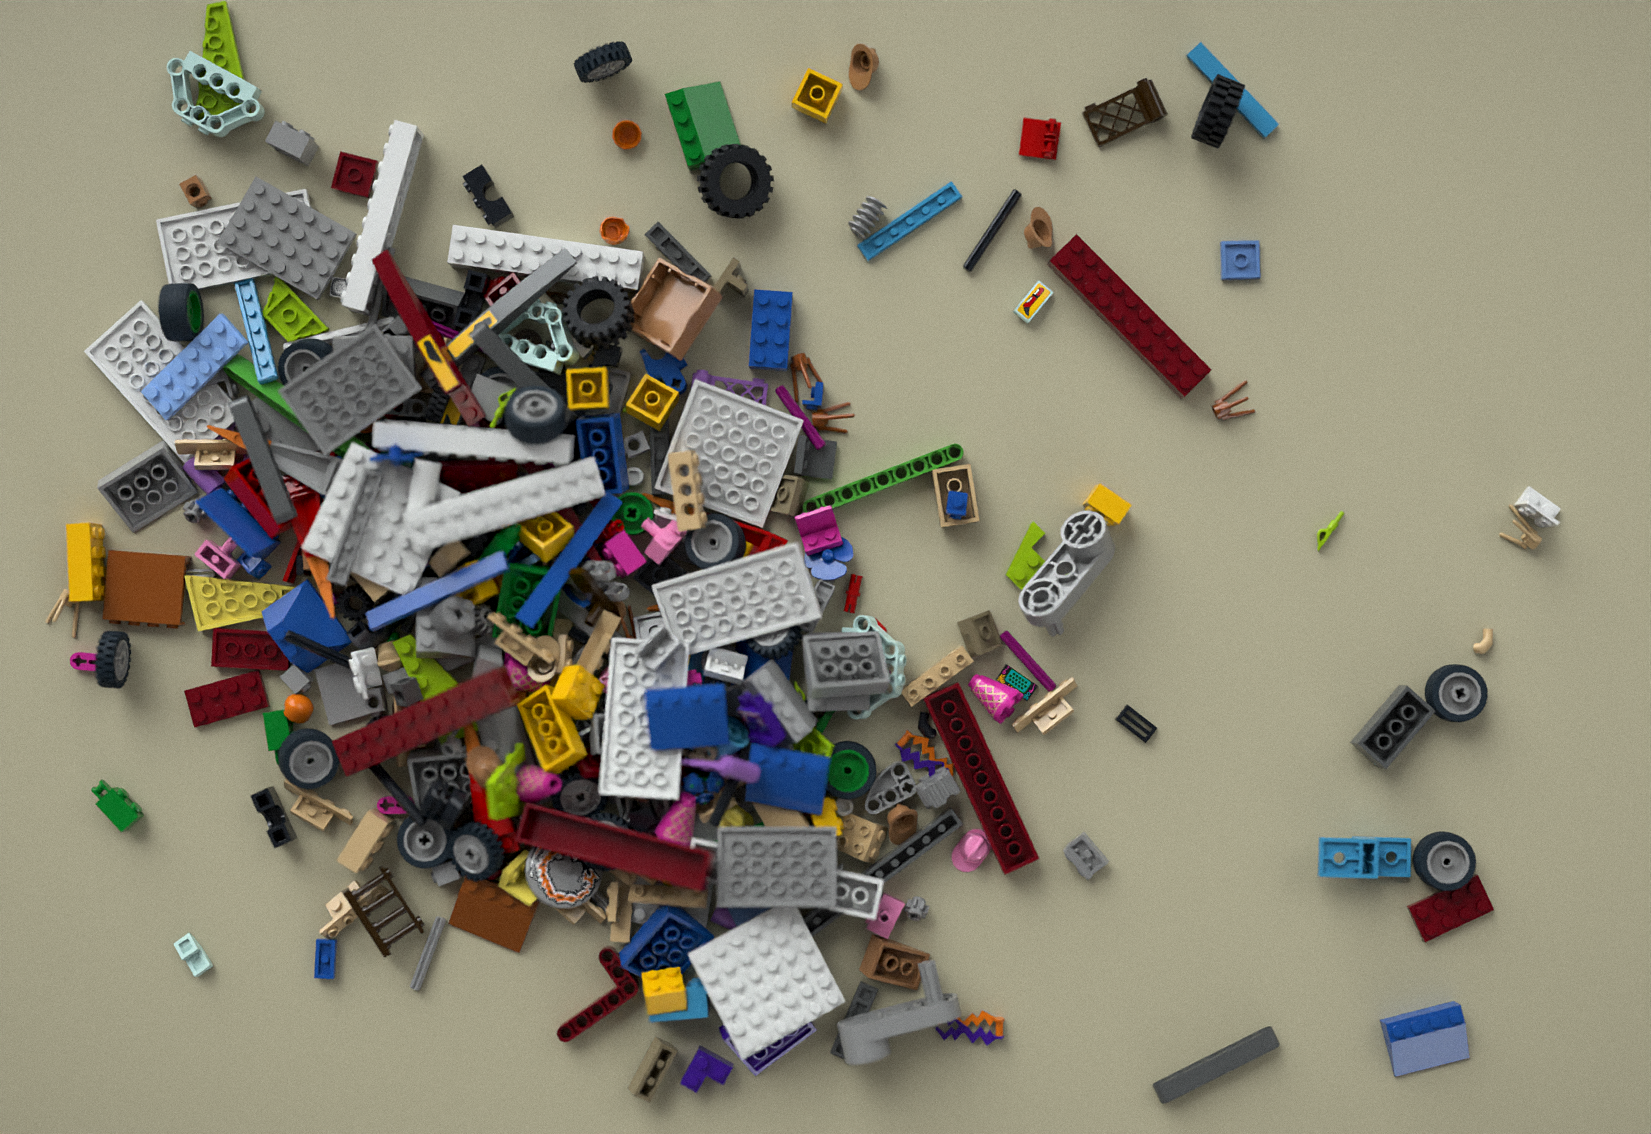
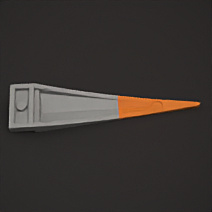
M210 425L206 426L208 429L246 450L240 433ZM268 440L280 470L327 496L343 462L342 459Z

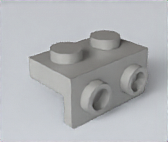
M662 624L652 632V635L645 642L639 645L635 653L657 673L683 644Z
M1085 832L1070 841L1063 850L1067 860L1072 862L1077 867L1079 874L1087 880L1109 862Z

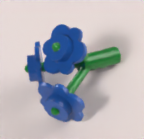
M693 769V773L683 779L685 783L683 790L690 792L692 795L700 793L701 795L695 797V802L699 803V805L708 804L710 800L714 799L712 792L718 793L720 788L724 786L723 775L712 771L710 778L702 776L701 771ZM704 781L708 784L707 790L708 792H711V794L704 792V786L702 784Z

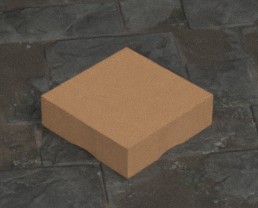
M659 258L645 278L641 289L631 300L635 313L633 314L635 321L631 323L633 327L631 332L681 361L723 296L712 286L694 276L684 274L676 266Z

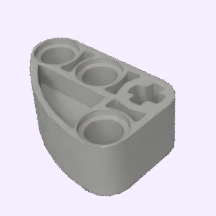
M893 762L875 778L874 784L868 791L865 800L867 812L877 814L915 794L916 783L904 762ZM902 765L904 767L903 774L896 775L893 772L894 767ZM904 783L913 784V787H910L912 789L910 792L907 790L903 791ZM888 791L896 793V798L893 801L886 800L885 794ZM877 800L879 802L878 808L875 810L869 809V801Z

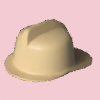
M541 636L536 640L538 641L537 644L542 648L547 647L554 653L555 661L550 664L535 654L527 665L529 676L538 682H545L551 679L557 672L560 647L558 642L550 636Z
M394 641L382 643L375 648L378 667L388 672L404 667L392 643Z

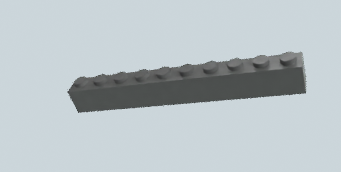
M949 807L860 874L884 879V884L961 827L963 823L951 807ZM815 907L805 914L802 919L813 937L843 913Z

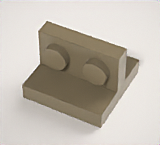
M734 257L732 258L713 287L722 296L728 287L743 297L749 291L746 280L737 275L741 269L739 260Z
M783 474L769 511L791 517L800 515L809 482L800 477Z
M990 610L957 622L971 658L1003 646Z

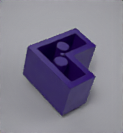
M700 1045L681 1078L680 1084L696 1093L706 1076L724 1085L733 1069L734 1063Z

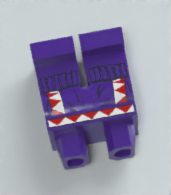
M749 692L744 693L738 698L741 706L737 708L738 713L741 714L742 719L747 723L751 732L747 735L749 742L774 747L786 737L775 711L772 710L774 708L773 703L766 702L763 695L758 694L752 697V694Z

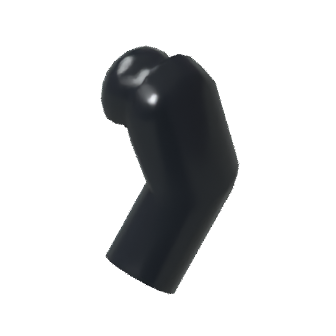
M920 712L918 730L925 738H935L937 731L928 724L929 713Z

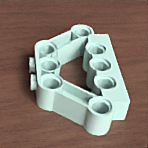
M189 51L185 60L173 58L167 63V71L171 76L174 98L172 109L182 117L181 121L191 127L193 124L198 126V131L207 136L211 133L217 137H224L229 131L250 121H259L264 117L265 110L257 101L262 91L242 78ZM179 66H182V71L180 73H176V69ZM206 70V75L199 78L201 71ZM190 74L201 84H209L216 92L220 94L226 93L234 102L242 104L218 115H211L202 106H194L189 79ZM223 79V84L216 87L217 81ZM240 88L239 94L233 96V91ZM188 104L187 109L181 111L182 105ZM256 106V111L250 114V108ZM200 113H204V118L202 120H198V115ZM221 122V127L214 129L215 124Z
M540 299L536 300L498 335L507 345L512 341L510 348L527 365L560 375L564 364L573 365L579 359V352L574 347L570 331L563 318L564 315L557 308V304L546 301V304L540 303ZM542 310L541 315L537 317L538 311ZM559 315L558 320L554 322L555 316ZM528 318L533 319L539 324L548 323L555 352L545 345L539 344L536 346L526 339L518 340L506 333ZM529 346V351L525 353L526 347ZM569 350V355L564 358L565 352ZM546 351V356L541 358L542 353Z
M867 615L856 617L853 622V628L842 627V632L879 631L890 679L889 684L892 685L893 690L891 693L886 691V693L870 694V710H862L861 714H858L857 710H847L848 715L852 719L868 718L873 710L888 700L899 697L905 684V675L903 673L907 657L904 645L899 641H895L878 625L874 617ZM865 620L868 622V627L866 630L863 628V623ZM891 646L895 647L893 655L890 653ZM890 665H893L894 672L892 674L889 673Z

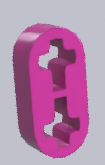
M74 653L70 657V665L77 670L95 671L96 666L92 664V660H97L95 658L96 653ZM81 656V659L87 660V663H81L79 666L76 659Z
M393 796L382 797L377 802V809L382 814L406 813L401 806H398V802ZM408 796L409 799L415 804L414 799ZM385 800H387L388 803H394V806L386 810L385 807H382V803H385Z

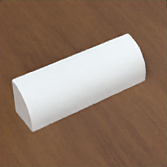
M415 460L406 512L435 503L441 464ZM404 521L402 537L410 538L406 522Z

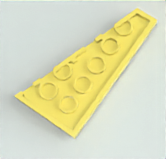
M184 575L198 631L263 618L261 611L297 587Z

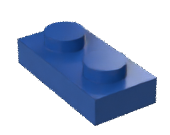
M316 939L314 978H335L337 939Z

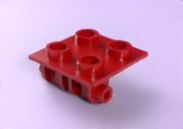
M1024 117L1018 155L1056 160L1061 122H1056V119L1049 118V121Z

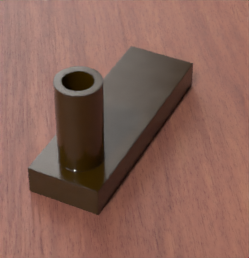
M571 568L568 575L593 606L584 623L589 627H594L603 610L612 612L615 605L586 568Z

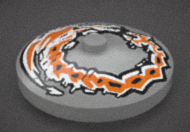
M537 846L532 847L525 863V878L533 895L542 903L558 909L574 908L588 901L597 891L603 875V871L589 867L580 858Z

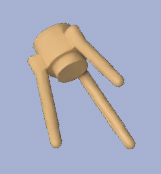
M1510 504L1509 508L1527 528L1525 529L1516 520L1512 521L1523 532L1521 536L1523 541L1503 533H1499V536L1520 545L1524 549L1527 547L1531 550L1535 549L1542 541V538L1517 509Z
M64 589L45 622L49 623L52 618L53 622H56L64 605L72 608L74 604L72 637L75 638L80 602H69V590Z

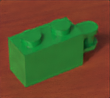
M515 522L509 527L505 526L493 539L478 561L501 551L507 557L521 538L518 535L522 530L520 524Z
M284 710L263 713L268 751L274 750L277 765H279L278 754L281 744L285 738L295 732L293 730L295 722L289 720L284 715Z
M101 779L99 781L100 784L91 789L99 799L96 803L97 807L120 832L128 831L144 816L141 812L142 808L128 798L129 794L125 789L119 787L111 788L106 781ZM104 790L107 792L105 795L102 794Z

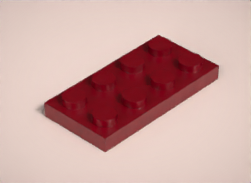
M507 459V461H438L441 464V483L460 493H471L519 478L515 459Z
M213 628L211 667L287 671L290 668V661L267 631Z
M260 670L184 691L194 728L270 707Z
M1477 874L1473 875L1470 881L1459 889L1451 891L1441 890L1407 906L1423 942L1434 939L1494 910Z

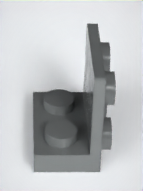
M799 435L794 475L832 479L837 442L824 440L825 446L817 450L807 436Z

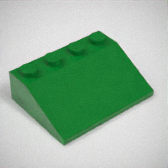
M720 81L686 87L665 94L689 171L698 169L701 164L704 165V158L707 155H711V151L715 148H720L726 144H740Z
M508 563L510 570L504 572L497 612L505 616V621L511 625L515 624L522 629L521 632L526 636L530 635L535 639L541 636L552 637L562 588L533 628H530L516 618V615L551 567ZM494 623L492 637L498 638L503 629Z

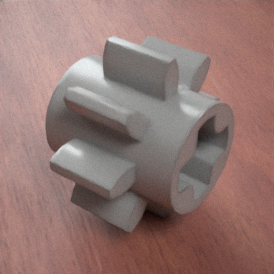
M197 499L191 500L190 503L186 502L183 507L185 511L183 515L191 523H200L201 519L205 520L207 514L195 503Z
M916 896L912 900L908 899L904 911L908 912L907 916L911 920L919 921L921 918L925 919L929 906L925 905V899Z

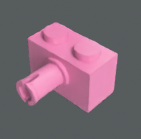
M648 517L641 525V528L654 538L644 553L659 565L680 544L688 531H678L675 520H672L665 528H660Z
M231 537L227 539L223 546H219L212 540H205L194 554L224 579H231L241 567V564L231 554L238 546Z
M883 892L880 896L875 920L869 918L865 920L867 929L888 939L905 903Z

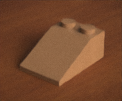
M872 934L859 971L874 980L917 990L921 981L918 963L928 960L930 954L889 938L886 939Z

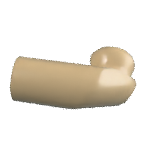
M1483 629V640L1480 643H1475L1473 646L1475 653L1484 654L1490 649L1493 644V629Z

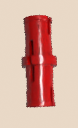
M615 520L613 523L607 524L594 543L600 544L605 540L612 539L615 534L622 532L624 524L618 527L622 521Z
M851 574L849 588L845 593L847 597L843 609L844 612H849L850 608V613L855 614L857 600L861 595L859 590L863 576L857 575L855 583L856 574Z

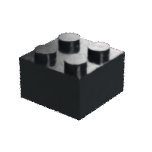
M668 556L659 565L649 557L633 579L654 595L653 584L687 575L688 572Z

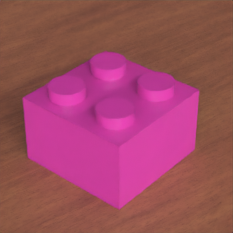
M624 530L599 547L603 559L614 565L616 569L615 575L617 577L620 576L621 579L647 562Z

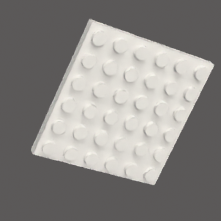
M695 379L654 488L673 495L668 454L689 450L696 451L700 461L698 473L702 477L700 488L705 498L703 506L763 528L804 420ZM687 466L683 468L684 476L689 475V468ZM689 485L685 489L688 496L692 493V488Z
M352 442L302 549L332 562L364 468L384 474L351 571L401 595L408 594L414 591L434 549L432 547L415 552L411 539L402 537L405 521L403 513L407 510L413 470L402 465L392 466L390 459L371 462L369 458L377 455V453ZM438 482L435 503L458 497L460 492Z
M772 907L688 953L742 1059L846 1002L797 907Z

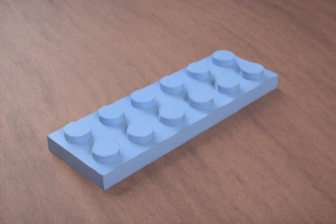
M220 313L141 393L165 420H170L249 342L229 319Z

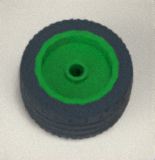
M166 284L160 291L158 300L159 322L163 335L168 341H193L203 331V302L195 284Z
M853 741L835 743L831 755L832 760L826 790L831 795L840 799L850 800L861 797L874 784L877 772L875 760L871 752L862 744ZM850 767L851 773L845 774L844 768Z

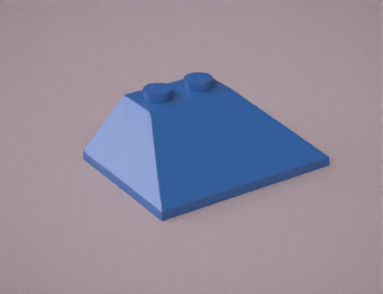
M308 579L261 611L267 632L288 660L306 673L311 672L327 659L285 641L284 637L288 630L337 652L352 643L347 635V631L336 616L334 620L331 618L324 600Z

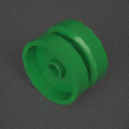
M636 492L625 493L619 496L618 499L623 503L612 517V521H622L618 527L624 524V531L631 536L647 532L641 528V525L648 517L652 521L655 514L653 513L655 509L651 501L644 495ZM632 511H636L635 514L637 517H631L630 513Z

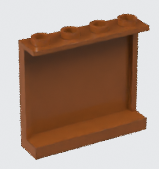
M108 550L102 619L109 620V624H121V621H128V625L140 626V622H145L148 627H159V624H167L166 628L178 629L179 625H185V622H182L185 590L184 575H186V566L190 564L191 557Z

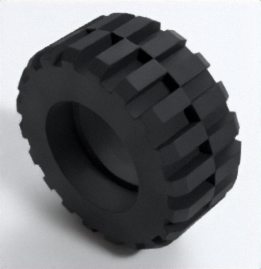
M726 144L712 150V154L704 158V165L701 164L699 167L701 171L700 176L697 175V181H700L698 191L703 195L701 197L703 202L708 204V208L711 211H715L718 215L728 218L742 219L746 216L755 215L756 211L760 212L764 208L762 205L768 203L770 199L768 194L773 192V187H770V185L774 181V176L770 175L769 172L772 168L769 164H766L767 159L765 156L760 155L759 151L755 148L741 144ZM731 163L744 165L751 177L749 191L743 198L737 200L727 198L720 188L721 173Z

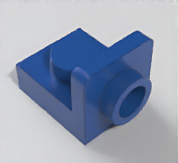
M816 382L815 387L812 386L811 398H814V401L802 400V405L806 406V409L817 410V407H822L823 382Z
M948 491L946 514L950 515V518L961 519L962 516H966L968 493Z
M246 552L237 559L248 574L257 579H261L272 567L263 558L250 557Z

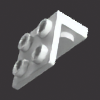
M1530 486L1525 489L1514 505L1518 508L1520 514L1526 517L1530 516L1534 519L1533 522L1541 528L1558 526L1560 523L1555 519V516L1561 508Z
M374 647L351 652L352 659H349V665L354 675L355 689H357L358 695L362 694L364 699H368L367 688L383 685Z

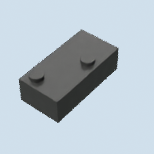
M1399 685L1350 743L1378 768L1387 769L1435 713V710L1409 686Z

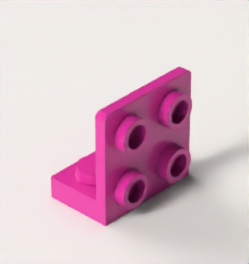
M832 506L821 507L794 517L807 556L843 545Z

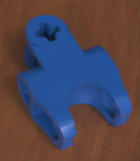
M645 349L639 351L649 376L660 382L664 380L665 384L678 391L679 395L686 391L687 382L680 371L688 366L684 358L680 361L666 353L662 359L654 360ZM676 380L677 382H681L680 388L678 389L676 386H674V381Z

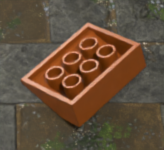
M466 875L448 924L520 953L541 901L537 899L531 906H528L498 886L499 881L495 879L473 881V879H467Z

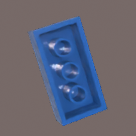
M754 289L749 369L787 371L793 292Z
M620 413L583 415L576 419L581 459L595 458L605 493L606 491L610 494L624 493L629 489Z

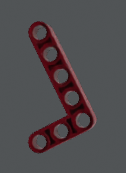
M605 946L600 951L599 961L616 986L562 1023L557 1031V1037L560 1041H571L637 994L639 982L632 972L622 968L624 975L617 976L614 973L616 967H621L619 953L613 946ZM605 951L611 952L613 959L606 960L603 957V953ZM627 983H632L635 986L633 992L626 990L625 985ZM611 994L617 995L619 1002H611L609 996ZM596 1005L601 1006L603 1013H595L593 1007ZM578 1017H585L587 1019V1024H579ZM569 1028L571 1035H563L562 1029Z

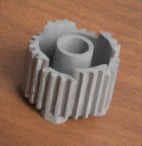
M455 595L439 602L433 608L434 611L430 613V623L436 626L435 629H438V633L441 632L442 638L446 637V639H453L470 631L474 627V619L476 618L474 616L475 612H473L474 604L472 601Z
M945 766L937 769L932 776L927 774L919 779L920 783L915 786V790L926 809H930V806L938 808L947 802L946 800L950 795L954 794L956 796L960 792L958 785Z

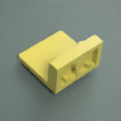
M523 850L503 870L498 886L526 905L531 906L537 898L533 895L526 882L525 863L529 852Z

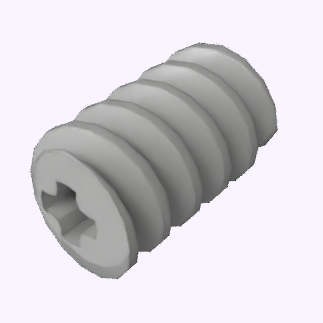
M866 196L867 203L862 202L861 206L863 209H857L858 215L852 216L854 221L848 222L850 230L864 240L867 238L863 233H871L868 226L875 227L872 221H879L877 214L884 215L881 208L887 209L882 202L871 196Z

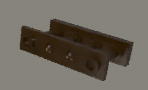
M381 865L378 868L382 874L357 890L353 889L350 891L347 887L341 892L383 957L386 958L391 954L389 949L392 944L416 928L421 934L425 931L422 927L425 924L420 916L415 917L392 882L391 879L394 876L389 868L384 869ZM387 880L392 888L391 891L368 906L364 905L361 907L358 900L362 895ZM397 896L403 906L377 923H371L368 919L371 915L370 913ZM407 912L413 922L389 938L381 939L378 934L381 932L380 929Z

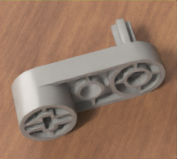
M1080 511L1065 520L1060 534L1063 541L1025 585L1019 595L1018 603L1026 620L1031 625L1046 627L1050 636L1054 637L1056 634L1061 635L1064 632L1061 619L1107 566L1115 553V545L1104 518L1097 512Z
M926 960L918 963L925 994L924 998L854 1015L837 1023L847 1064L856 1065L880 1060L891 1054L888 1037L946 1023L961 1016L957 994H942L935 960Z

